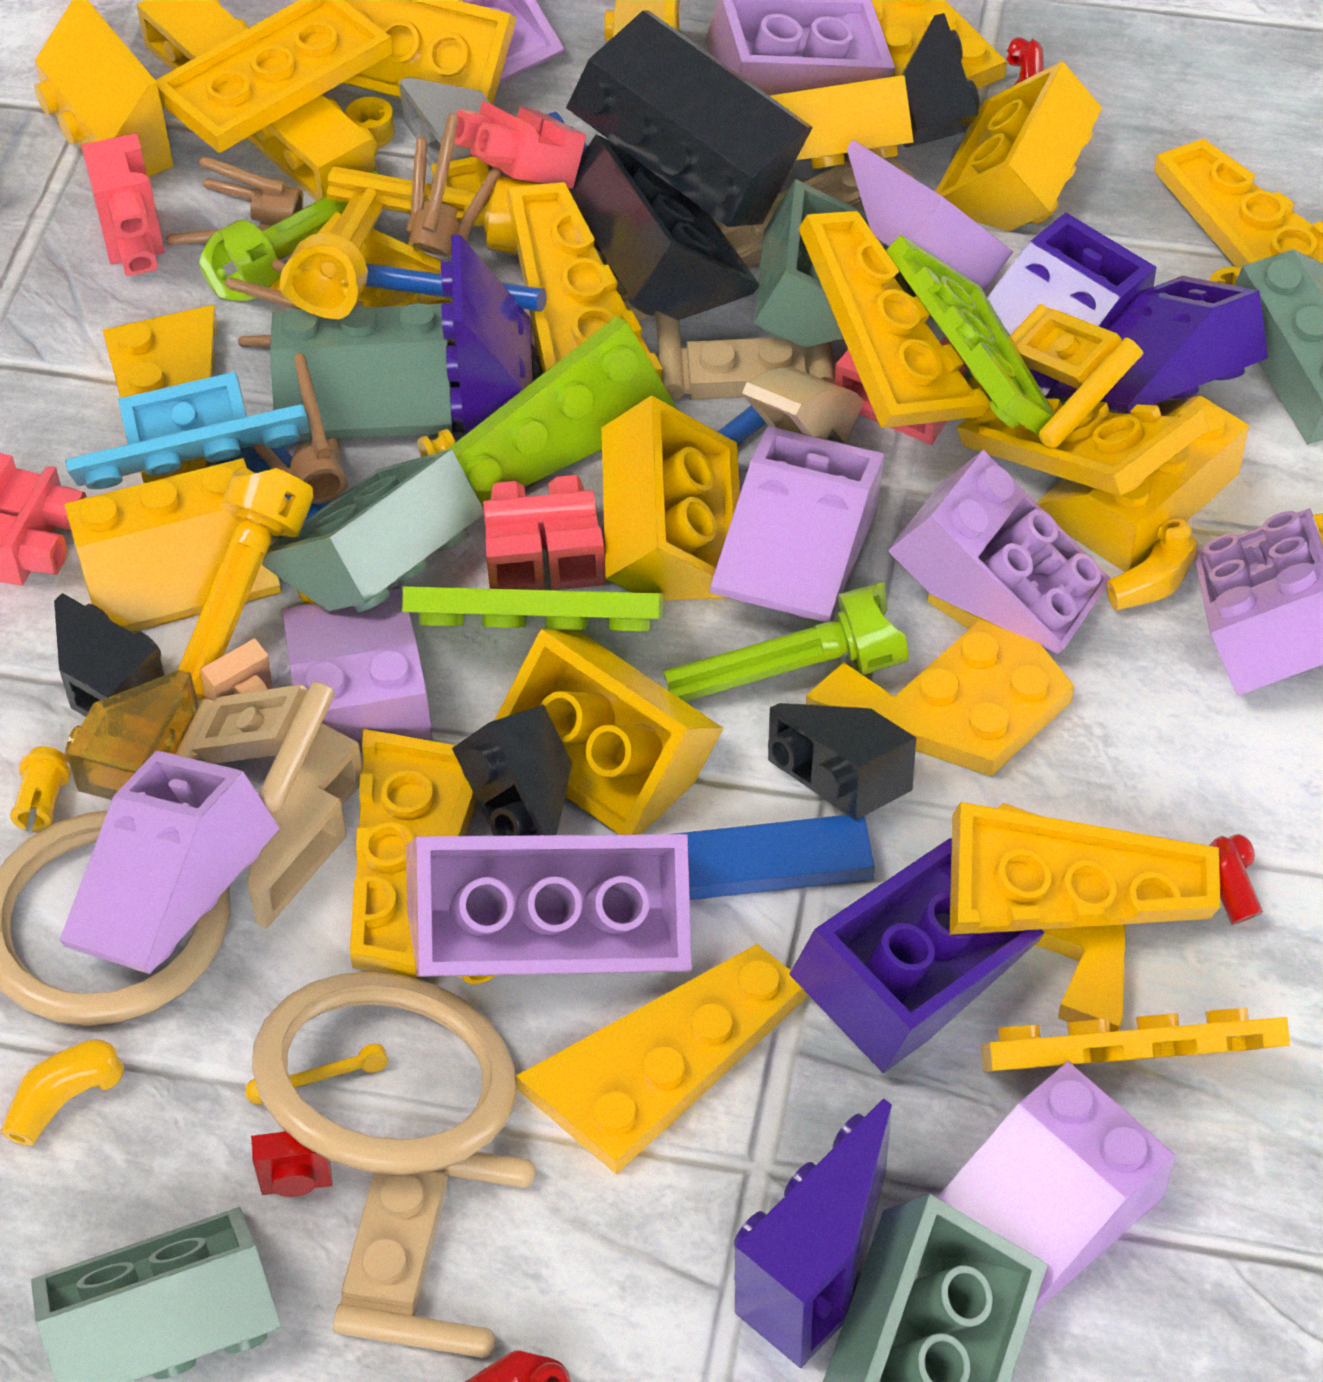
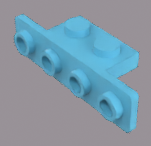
M235 371L119 398L118 402L128 445L65 460L68 474L78 486L86 485L88 489L93 490L105 489L120 484L123 481L122 476L146 471V474L151 476L165 475L179 470L182 467L181 462L205 457V460L209 462L229 460L240 455L241 448L264 443V446L267 448L285 447L299 441V435L309 433L310 428L304 405H295L247 417L239 378Z

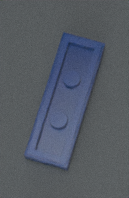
M848 815L675 833L687 834L690 900L874 880L875 865L865 816L857 820Z

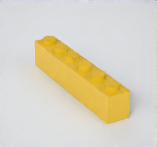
M144 0L136 4L145 47L172 71L249 28L242 19H235L228 13L218 0ZM323 95L247 137L251 143L316 201L326 196L328 176L333 166L368 173L376 170L375 155H377L378 148L371 132L365 126H358L347 117L334 99H327Z

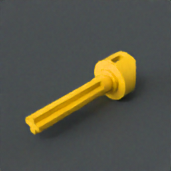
M333 166L328 176L326 198L349 203L354 193L363 195L367 188H372L377 191L375 201L384 204L385 210L411 214L413 181ZM500 175L495 188L492 189L489 198L472 225L484 226V233L487 234V250L518 255L507 202L508 188L542 183ZM425 183L424 203L430 198L432 184ZM445 187L442 203L458 210L456 220L460 222L477 192Z
M367 188L363 195L354 193L331 233L313 234L299 242L281 272L280 289L287 300L297 307L323 318L342 319L350 314L367 283L368 269L360 250L384 209V204L375 201L376 190Z
M242 466L232 474L220 504L223 509L234 515V518L240 523L234 531L171 686L176 687L175 689L185 694H191L199 699H205L200 669L224 656L271 543V535L299 536L313 499V487L308 483L278 468L254 473ZM285 494L291 495L289 500L286 498Z

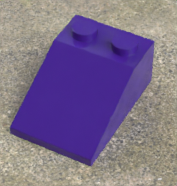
M951 838L815 928L789 974L883 1074L929 1041L1039 942L1045 933L1042 929L950 935Z

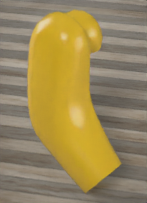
M1178 518L1164 521L1158 528L1159 539L1156 541L1149 557L1134 568L1107 580L1106 591L1108 600L1115 611L1165 599L1180 587L1197 554V541L1191 536V526L1188 522Z
M87 1040L64 1049L36 1064L22 1078L0 1133L15 1143L34 1146L50 1120L71 1098L93 1086H99L102 1090L113 1088L121 1080L124 1071L122 1060L117 1057L115 1048L103 1040Z

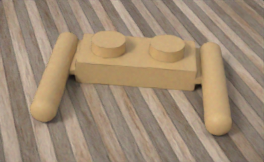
M656 312L659 362L663 368L661 381L672 400H678L684 394H690V400L744 397L742 391L748 381L764 372L783 367H793L835 384L831 342L804 348L789 340L754 338L687 342V348H681L679 321Z
M313 682L308 690L302 684L217 697L215 701L203 699L175 755L200 761L203 759L205 762L212 764L277 755L258 794L270 813H277L284 805L333 701L335 692L326 684Z
M476 1152L463 1162L433 1172L405 1175L374 1173L342 1286L341 1303L337 1306L335 1312L333 1332L335 1334L479 1358L488 1357L495 1347V1336L490 1329L417 1317L415 1315L448 1190L447 1182L449 1176L526 1188L534 1181L536 1173L534 1164L528 1159Z

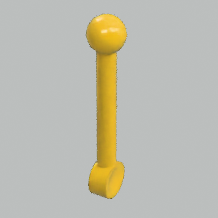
M374 1043L364 1046L358 1053V1056L289 1076L293 1087L297 1088L359 1069H363L368 1073L379 1072L388 1064V1057L384 1047ZM254 1078L245 1086V1096L250 1103L263 1105L264 1103L261 1100Z

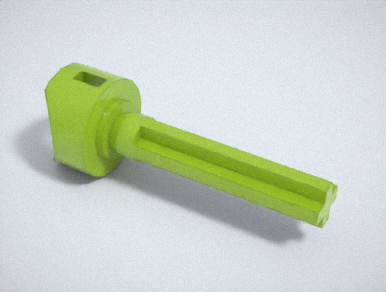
M376 170L370 172L373 174H378ZM325 196L263 231L244 219L236 220L217 230L209 238L199 259L200 269L206 282L221 299L236 301L255 299L256 297L228 289L225 286L226 279L231 277L270 288L272 283L280 278V273L272 268L273 261L281 260L292 254L299 242L310 235L317 234L335 212L342 214L348 203L330 200ZM232 261L237 271L226 277L225 270L220 267Z
M879 582L839 594L837 596L839 612L836 613L837 622L829 621L812 628L664 670L663 674L668 691L687 702L813 664L840 658L846 653L850 661L854 660L859 673L865 675L908 662V646L905 634L884 617L888 610L884 582Z

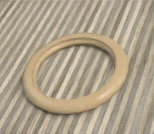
M108 810L84 813L56 822L28 838L5 859L0 867V990L25 1010L58 1023L85 1026L113 1024L155 1012L184 994L206 972L224 941L231 915L230 887L228 886L219 896L216 905L209 912L202 915L195 923L192 935L181 953L164 969L146 980L117 991L92 994L58 989L45 984L30 973L17 956L11 938V914L18 895L28 880L42 867L68 851L96 843Z
M371 971L338 974L311 982L288 995L267 1016L253 1043L252 1071L262 1102L277 1124L298 1143L332 1162L365 1172L405 1175L433 1172L463 1162L487 1146L509 1120L517 1097L516 1070L504 1039L489 1019L465 999L436 984L406 975ZM379 1005L398 1007L424 1015L447 1027L463 1040L476 1056L482 1071V1091L478 1103L465 1121L450 1130L429 1137L410 1139L381 1138L343 1128L316 1112L301 1099L293 1087L287 1065L288 1050L295 1034L305 1023L320 1014L348 1006Z

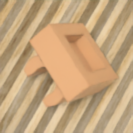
M255 638L200 669L205 699L215 701L217 697L272 689L269 655Z

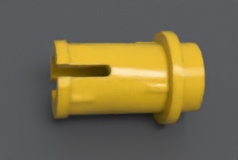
M47 746L35 747L20 761L19 773L22 776V781L15 805L10 813L11 821L20 829L26 830L29 815L33 808L37 810L32 832L38 833L52 825L53 813L60 788L68 783L71 776L70 767L67 765V757L61 751Z

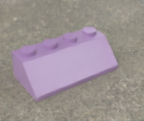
M687 834L415 837L406 845L407 915L417 977L692 971Z

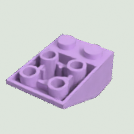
M767 426L750 461L711 582L710 593L735 599L743 603H751L794 614L803 618L822 622L831 621L838 605L837 596L844 591L877 512L885 454Z
M984 449L937 487L887 550L931 595L1005 630L1036 641L1042 647L1057 654L1064 650L1105 591L1107 580L1111 579L1098 566L1095 560L1087 555Z
M1310 508L1298 513L1286 511L1276 514L1267 519L1262 527L1241 535H1221L1209 541L1202 550L1197 551L1195 563L1210 634L1237 696L1323 665V541Z
M156 750L112 798L60 937L63 946L151 974L160 963L165 961L174 951L176 944L202 915L209 912L216 905L219 896L245 867L252 864L258 858L261 849L280 829L244 771Z

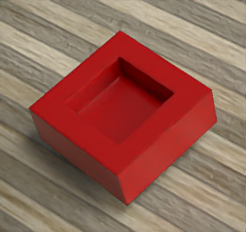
M286 1131L251 1136L252 1160L262 1195L278 1194L284 1197H297L310 1193L314 1188L333 1186L331 1161L302 1146Z

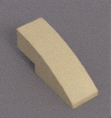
M793 367L776 368L764 372L748 381L742 391L743 396L768 426L825 440L830 437L842 443L846 442L865 402L856 392Z
M323 723L316 734L282 809L277 813H270L280 829L261 849L258 858L249 866L248 890L255 920L258 925L265 929L273 923L347 837L341 807L360 786L362 761L359 743Z

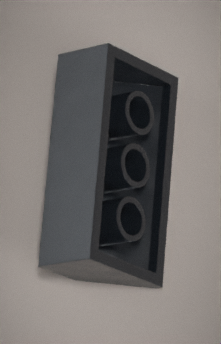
M649 10L641 11L588 59L566 106V109L727 227L764 223L813 128Z
M597 134L594 136L581 156L573 189L568 188L595 239V249L601 252L608 261L614 277L623 284L628 292L625 296L626 300L633 307L649 316H654L656 312H660L679 321L753 295L760 286L759 282L708 212L613 142Z

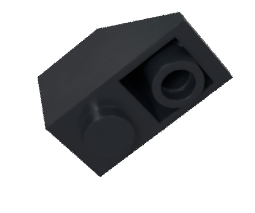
M945 13L934 15L901 74L905 76L913 142L905 143V148L965 133L979 114L980 100L977 87L972 80H967L961 63L963 57L961 40L955 30H950Z
M62 593L54 600L59 671L70 708L119 736L167 687L161 662V651L157 644L141 631L130 632L111 621L108 615L99 607L93 604L83 605Z
M778 703L770 707L768 761L854 820L913 790L916 737L872 708Z
M544 704L491 721L452 748L462 768V772L491 828L493 836L557 835L572 761Z

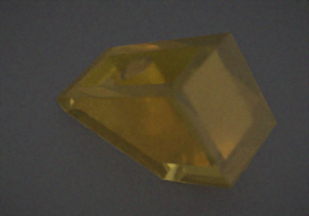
M177 670L92 705L82 725L74 727L71 731L65 748V758L70 764L79 792L112 800L113 796L156 750L176 754L199 707L190 672Z

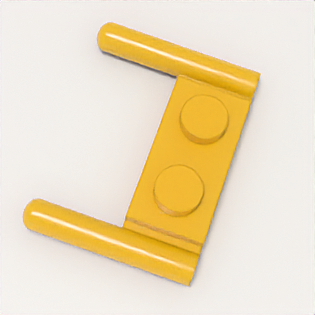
M1039 303L1013 331L1010 338L1028 368L1077 388L1076 392L1039 431L1041 442L1049 448L1058 447L1144 353L1134 341L1127 337L1122 340L1117 333L1054 308L1049 309ZM974 376L967 381L972 390L981 387L987 395L985 389Z

